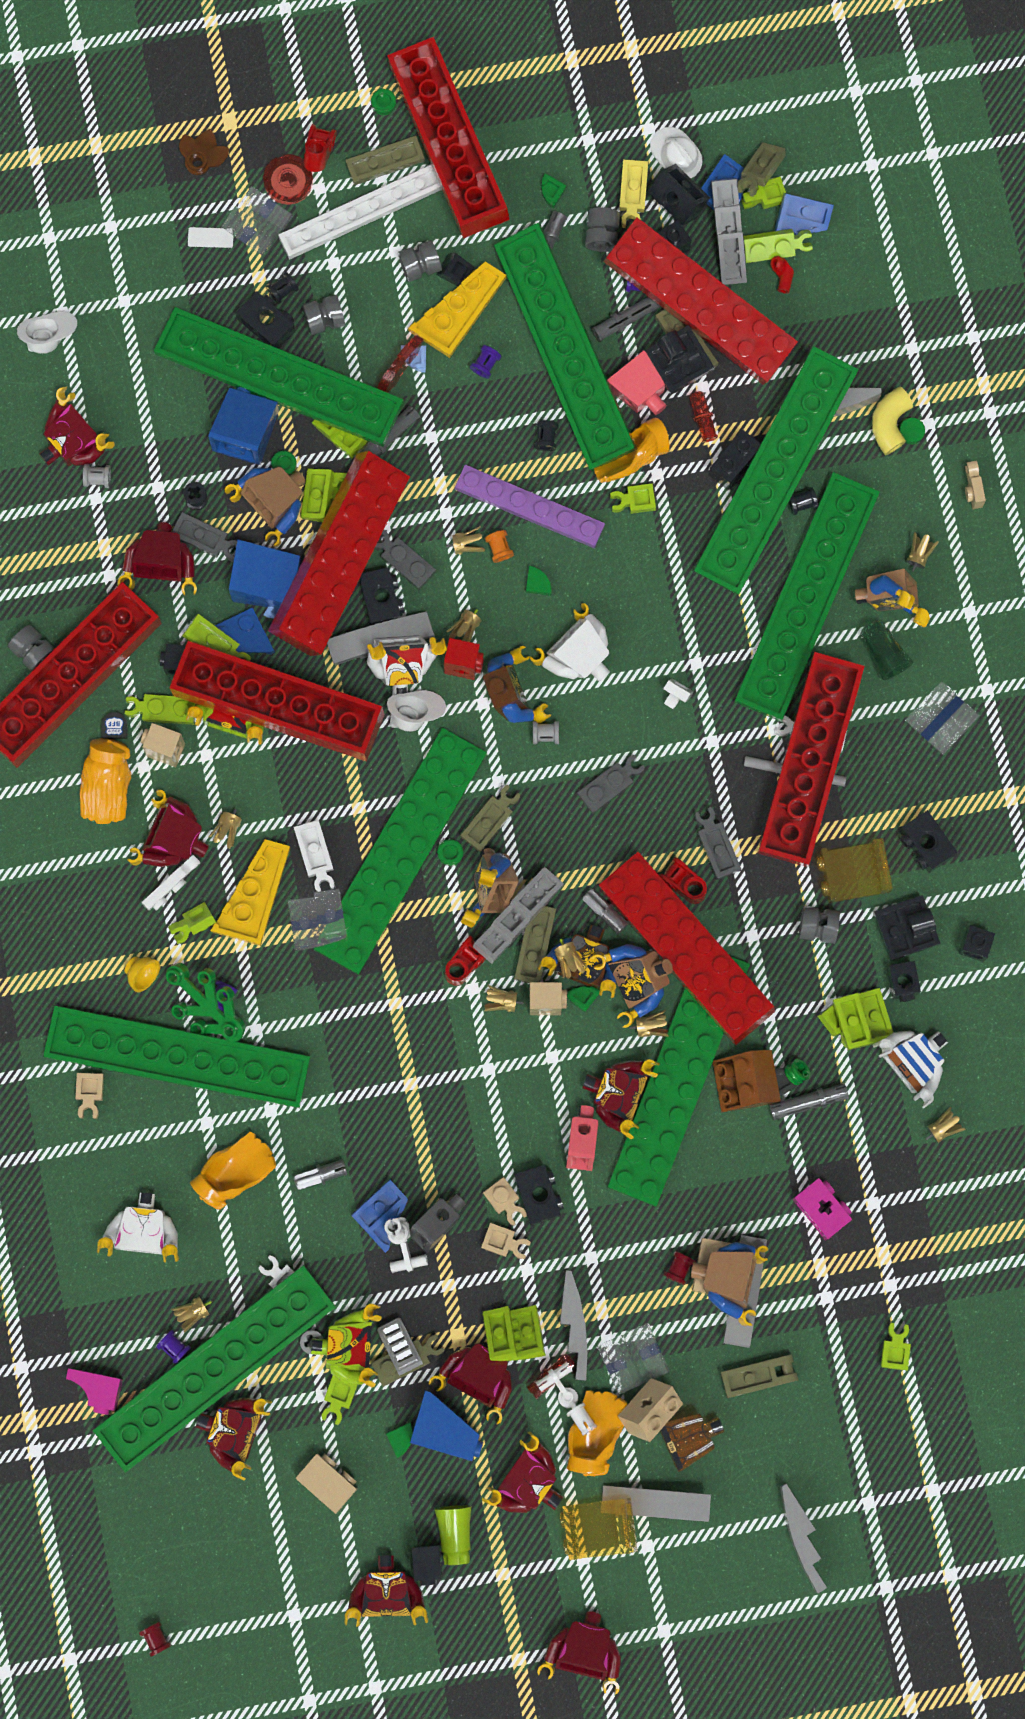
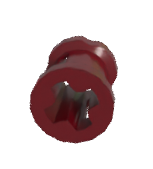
M675 1251L673 1254L675 1258L669 1270L665 1271L663 1275L674 1282L685 1285L686 1281L684 1279L691 1265L696 1261Z
M160 1622L139 1632L140 1637H144L150 1649V1657L172 1646L171 1642H167L160 1629Z

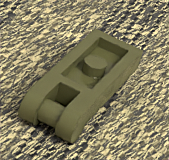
M792 1354L720 1372L726 1397L731 1398L798 1381V1375L794 1373L792 1366L794 1362ZM782 1366L784 1376L777 1377L774 1367Z

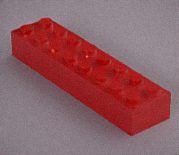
M434 37L387 55L390 69L463 239L510 220L505 201Z
M636 217L603 261L684 325H689L693 332L762 385L770 380L798 342L638 217Z
M370 451L356 454L268 632L309 656L322 655L410 478L409 475Z
M123 582L0 703V753L16 768L162 624L159 616Z
M188 641L170 685V690L175 697L366 762L385 715L383 707L191 641Z
M814 652L758 854L804 867L809 866L865 666Z
M639 852L634 854L599 884L601 892L647 945L657 952L658 957L661 960L668 959L672 963V973L735 1045L740 1043L775 1013L773 1004Z

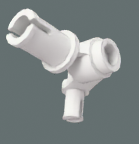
M406 1218L389 1219L385 1223L384 1229L392 1243L401 1245L404 1257L403 1260L390 1262L391 1272L403 1270L410 1272L416 1267L428 1265L426 1254L411 1258L407 1239L411 1235Z
M566 1361V1363L554 1371L553 1369L547 1371L549 1374L535 1383L541 1392L554 1383L560 1390L558 1395L559 1403L565 1408H572L566 1415L568 1417L571 1416L584 1436L589 1433L584 1422L587 1423L591 1431L597 1425L585 1410V1403L576 1406L578 1403L577 1392L572 1388H565L560 1381L562 1377L572 1371Z

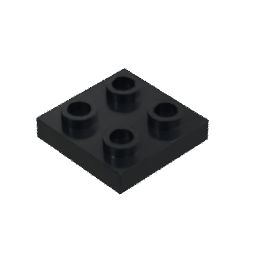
M689 325L679 331L675 330L665 334L657 341V344L645 350L670 395L715 370Z
M923 895L873 912L890 961L941 944L936 932L934 917L931 910L927 907Z

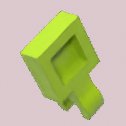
M781 177L769 179L765 187L757 185V193L753 197L750 196V192L743 193V199H741L743 208H752L759 203L762 204L763 209L781 205L783 195L786 193Z
M203 902L182 914L184 919L172 923L168 928L172 935L181 931L174 936L177 944H181L187 940L190 932L195 935L200 931L206 930L216 921L206 903Z

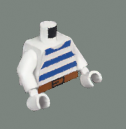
M912 1031L893 1032L885 1039L873 1044V1047H881L882 1054L878 1056L886 1060L911 1093L919 1092L913 1097L914 1101L922 1098L924 1101L922 1108L927 1107L933 1102V1094L938 1088L943 1072L941 1065L944 1063V1059L938 1051L948 1043L939 1031L929 1039L923 1033L915 1034Z

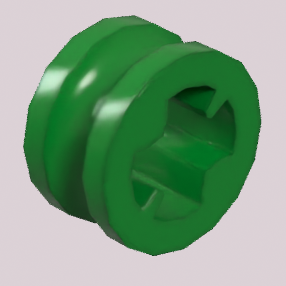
M795 1059L791 1064L785 1066L786 1077L794 1085H800L803 1081L810 1078L808 1066L800 1059Z

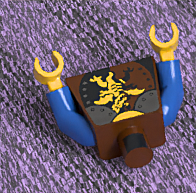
M520 646L510 651V653L491 659L487 666L488 674L483 675V679L493 706L499 714L512 723L533 721V719L537 723H542L551 717V714L547 715L543 712L548 708V705L545 703L534 710L529 708L513 663L518 665L530 658V656L525 658L521 654V650L525 649V646Z
M590 925L586 937L575 934L573 938H565L563 940L564 944L573 942L577 954L588 967H584V973L579 972L578 969L575 972L570 970L571 977L569 979L600 990V996H602L603 991H610L612 993L611 998H614L616 979L608 965L612 961L606 962L602 969L596 970L593 967L597 964H602L603 960L599 957L591 959L595 952L609 953V946L600 943L605 930L601 927ZM561 942L551 949L547 957L541 960L538 967L539 971L541 967H547L550 970L548 976H551L553 971L554 974L562 976L561 965L554 951L562 945Z

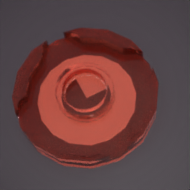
M291 154L283 155L279 158L276 157L265 168L263 175L264 187L269 197L276 202L286 205L296 204L304 200L311 192L313 186L312 172L304 167V160L301 157Z

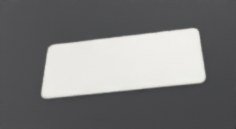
M190 227L188 230V246L232 248L234 230L231 228Z

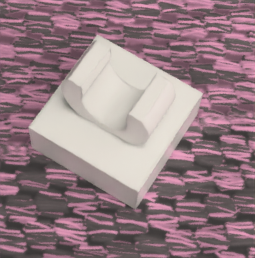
M670 679L664 687V690L670 693L664 704L673 709L679 700L687 702L694 691L676 680Z

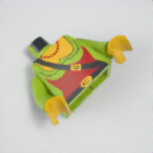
M198 704L188 709L186 720L188 721L190 717L196 718V726L200 725L203 717V722L206 726L245 738L248 743H250L252 738H258V744H262L265 728L263 726Z
M368 1304L365 1309L350 1313L335 1321L333 1326L329 1327L328 1339H312L311 1354L327 1355L326 1368L330 1369L331 1374L345 1384H366L371 1388L376 1385V1383L369 1380L372 1375H378V1373L369 1368L372 1322L368 1321H380L382 1319V1316H373L374 1310L380 1308L378 1305Z

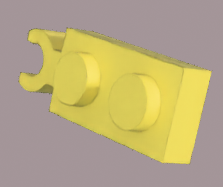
M623 160L619 211L626 212L622 216V228L626 227L628 219L635 220L638 217L641 220L637 212L644 213L648 161Z

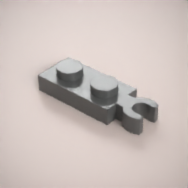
M183 512L181 513L172 531L180 534L181 542L216 558L222 552L229 561L234 562L235 556L230 554L229 551L233 547L236 548V540L226 541L228 533Z
M383 530L381 536L385 540L382 543H377L374 549L383 550L384 553L381 555V559L420 591L436 573V569L398 537L394 542L390 541L389 534Z
M636 755L630 756L623 768L617 762L577 792L578 797L592 814L634 783L630 778L632 775L638 776L644 772V765L639 769L631 767V763L637 759Z
M709 807L707 811L710 817L707 820L702 819L699 812L695 813V820L704 828L698 831V836L715 877L719 880L741 871V867L723 823H714L715 812Z

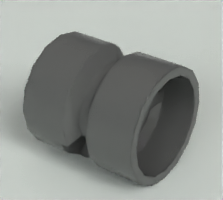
M596 207L588 210L587 227L589 229L586 231L585 241L587 249L597 252H611L618 242L616 230L619 229L620 213L617 210L606 207Z
M432 240L418 244L416 250L410 247L398 251V257L408 282L422 278L425 272L431 275L442 271L441 263Z
M337 294L323 298L321 303L314 300L303 304L311 335L325 332L326 327H330L333 330L346 326Z
M28 625L11 639L8 648L18 658L23 657V664L32 672L55 648L47 640H41L42 635L33 625Z
M803 906L799 939L814 941L815 938H819L820 942L835 944L838 935L840 911L825 909L823 912H820L817 907Z

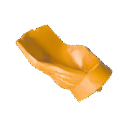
M652 418L642 423L640 427L631 433L637 450L608 464L594 468V473L600 483L624 478L635 473L639 468L652 463L657 456L669 452L668 433L660 419Z
M98 738L90 742V752L84 762L81 775L80 811L83 819L95 820L96 824H109L111 821L118 822L125 819L127 789L131 780V771L126 760L130 758V749L122 742L106 738Z
M249 1132L238 1142L211 1155L200 1171L201 1173L190 1181V1185L201 1200L211 1207L220 1210L227 1205L226 1200L235 1198L244 1190L266 1178L275 1169L276 1161L272 1156L273 1153L266 1143H261V1139L256 1138L254 1133Z
M592 1390L585 1392L582 1403H585L584 1408L597 1427L591 1431L587 1423L584 1422L589 1433L583 1436L574 1422L568 1433V1451L570 1455L566 1468L584 1476L606 1475L610 1467L607 1461L613 1455L616 1441L624 1427L618 1415L627 1406V1402L611 1392L604 1391L601 1393L597 1391L594 1393Z

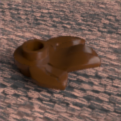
M211 129L204 131L196 139L184 134L179 143L180 153L186 158V169L193 175H202L210 167L220 166L229 155L228 147L217 146L215 135ZM195 161L202 162V165L199 167H196L193 164Z

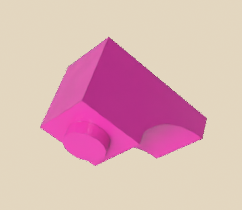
M68 1368L66 1379L82 1387L88 1397L87 1405L94 1407L93 1412L109 1415V1410H117L122 1379Z

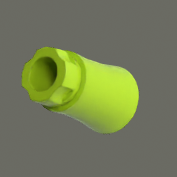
M470 1505L445 1506L434 1509L439 1527L444 1565L470 1563V1517L472 1507Z

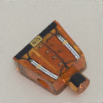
M700 1414L668 1421L660 1430L677 1472L684 1470L715 1449L711 1438L725 1432L718 1417L704 1423Z

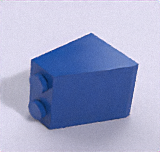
M237 387L236 390L229 388L208 436L212 451L261 466L279 412L278 402L252 395L248 390Z
M237 540L229 585L232 601L279 609L301 566L300 556Z
M425 1391L410 1443L469 1461H473L474 1456L479 1458L483 1442L479 1441L480 1435L431 1392Z

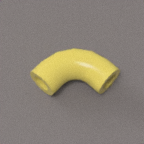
M900 386L888 393L877 404L872 416V432L885 456L894 452L906 442L898 430L897 421L903 413L913 408V404L907 392Z

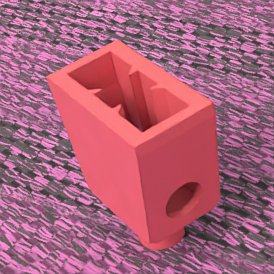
M642 351L607 380L613 394L636 413L648 406L655 415H658L667 406L659 397L664 392L665 383L645 351Z
M579 1106L578 1116L572 1117L566 1168L592 1171L598 1120L593 1119L594 1108L591 1106Z

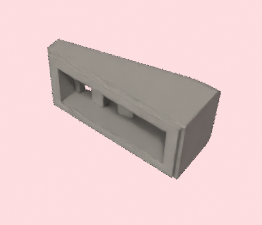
M397 1318L377 1329L399 1376L423 1364L401 1318ZM413 1354L412 1357H410V1358H408V1359H406V1360H404V1361H402V1362H400V1363L398 1362V1361H400V1360H402V1359H404V1358H406V1357H408V1356H410V1355Z

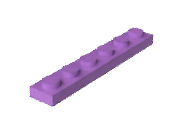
M467 465L464 466L455 486L456 491L594 549L605 526V523Z

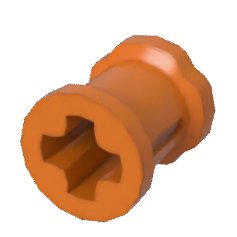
M506 530L497 531L485 537V541L491 547L494 563L514 556V552L510 550L506 539Z

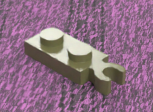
M762 142L741 172V179L738 181V193H742L744 189L750 188V196L753 197L757 193V185L765 187L785 158V148Z
M509 785L502 788L499 800L494 796L489 799L460 835L463 840L479 852L484 850L513 814V811L508 807L515 805L520 799L519 793L512 799L506 797V793L510 789Z
M433 1335L429 1337L423 1346L419 1339L413 1342L423 1364L400 1376L389 1354L372 1362L371 1364L378 1373L377 1377L382 1387L430 1364L427 1356L441 1355L445 1351L444 1348L439 1350L431 1348V1343L437 1340L438 1336ZM413 1354L410 1355V1356H408V1357H406V1358H404V1359H402V1360H400V1361H398V1362L400 1363V1362H402V1361H404V1360H406V1359L412 1357Z

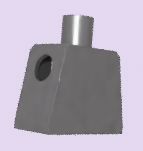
M455 1193L447 1201L440 1198L412 1226L410 1238L428 1253L457 1223L460 1217L458 1212L466 1205L463 1199ZM437 1216H442L445 1221L438 1219Z

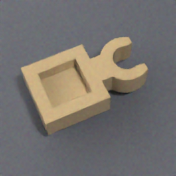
M977 461L967 462V466H965L968 478V487H965L966 500L971 502L972 509L983 508L986 499L982 479L979 476Z
M77 1073L75 1099L83 1100V1104L78 1109L80 1119H84V1111L88 1108L93 1110V1119L98 1118L99 1110L95 1106V1101H103L104 1074Z
M504 1177L483 1192V1195L498 1214L504 1210L507 1212V1221L510 1225H516L512 1219V1214L515 1212L521 1213L524 1218L527 1217L526 1211L514 1204L520 1198Z
M490 1223L481 1248L504 1257L507 1256L508 1250H510L518 1259H525L526 1255L518 1252V1246L521 1244L530 1246L531 1242L527 1239H518L516 1241L513 1239L514 1231Z

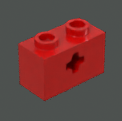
M449 638L444 659L445 674L475 680L476 673L481 674L484 662V653L480 652V644Z

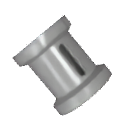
M84 464V487H88L89 484L104 485L105 488L110 487V465L90 467L89 464Z
M555 721L554 724H538L533 722V744L538 742H554L559 744V721Z

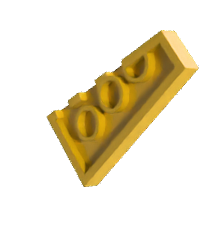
M485 261L464 279L461 285L454 291H450L443 297L440 303L434 308L429 309L419 321L414 322L408 327V331L450 358L503 284L506 274Z
M264 840L249 865L247 872L242 880H240L235 892L210 930L211 932L261 946L289 855L290 846Z

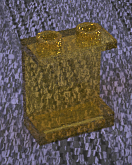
M883 838L874 839L870 844L827 851V848H822L820 856L816 857L819 872L823 871L825 881L821 882L822 893L824 897L828 896L829 903L890 893L893 889Z
M631 1498L562 1506L563 1512L560 1514L562 1527L566 1531L564 1551L569 1556V1560L638 1552Z

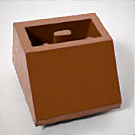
M772 1050L749 1051L713 1061L721 1112L759 1107L781 1101Z

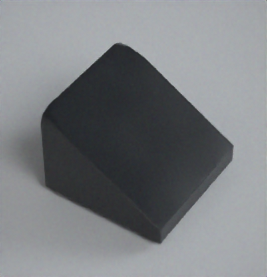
M450 253L441 265L442 271L437 272V275L459 286L472 273L474 266L457 253Z

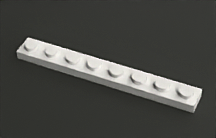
M429 165L278 235L279 240L290 260L442 190L432 165Z

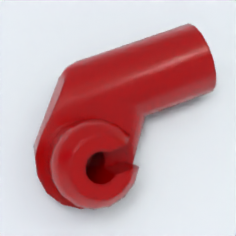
M775 256L771 259L770 265L780 278L777 291L788 294L794 270L787 260L780 256Z

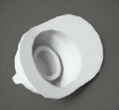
M664 127L652 136L650 142L651 152L664 169L676 163L690 178L697 175L702 166V155L695 143L683 131L674 127Z
M63 311L30 318L20 323L17 328V335L20 340L27 344L29 351L49 353L56 349L62 339L70 336L75 331L77 319L73 314Z
M427 690L392 695L387 701V708L391 713L390 725L392 728H399L404 731H416L424 722L438 719L445 713V701L440 695Z

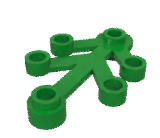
M178 962L170 966L166 971L167 981L172 985H179L199 1004L188 1005L184 1002H179L172 1007V1015L178 1020L186 1016H211L218 1023H206L203 1020H197L190 1026L191 1033L199 1035L206 1033L222 1034L230 1042L239 1041L244 1035L245 1024L241 1018L235 1016L234 991L232 988L224 986L216 993L214 983L216 975L212 969L206 968L199 972L197 976L199 983L204 986V995L189 980V970L186 965ZM217 1000L223 1004L224 1013L218 1008Z

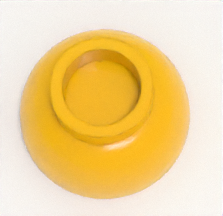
M136 956L130 959L124 970L130 987L135 992H142L150 987L159 974L160 963L150 957L139 958Z

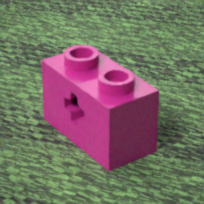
M818 1178L798 1194L793 1201L826 1241L852 1220L849 1216L852 1212L843 1201L838 1202L832 1195L835 1193L832 1186L826 1180L822 1182ZM818 1202L822 1204L829 1203V1215L826 1212L822 1214L819 1212L818 1209L821 1206Z

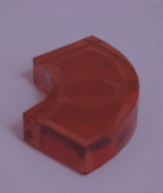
M418 335L414 336L404 346L390 368L383 375L377 389L388 393L397 385L406 368L417 357L424 341Z

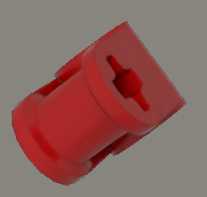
M314 124L311 125L304 153V167L311 172L324 170L335 145L337 130L332 129L328 131L317 128Z
M674 857L671 866L664 874L659 876L687 902L691 904L701 903L706 897V882L684 862ZM692 885H698L701 887L702 893L693 896L688 892V888Z
M471 935L462 943L456 954L446 965L445 978L451 985L459 986L465 983L471 974L486 960L485 957L473 948L475 942ZM458 966L463 969L464 974L459 978H454L449 971L452 967Z

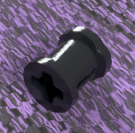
M287 271L283 273L282 278L272 285L267 284L265 286L277 304H280L282 302L281 299L291 292L299 290L297 284Z
M548 420L538 421L536 423L538 436L537 441L534 442V448L540 451H555L557 446L554 443L555 432L559 424Z
M191 482L185 486L183 495L187 506L192 510H202L206 507L208 500L205 487L199 482ZM198 493L200 494V498H199V499L196 498V497L193 498V499L191 498V495H192V494H194V495H198Z
M809 487L808 491L793 494L788 502L793 515H797L798 511L818 508V501L813 487Z

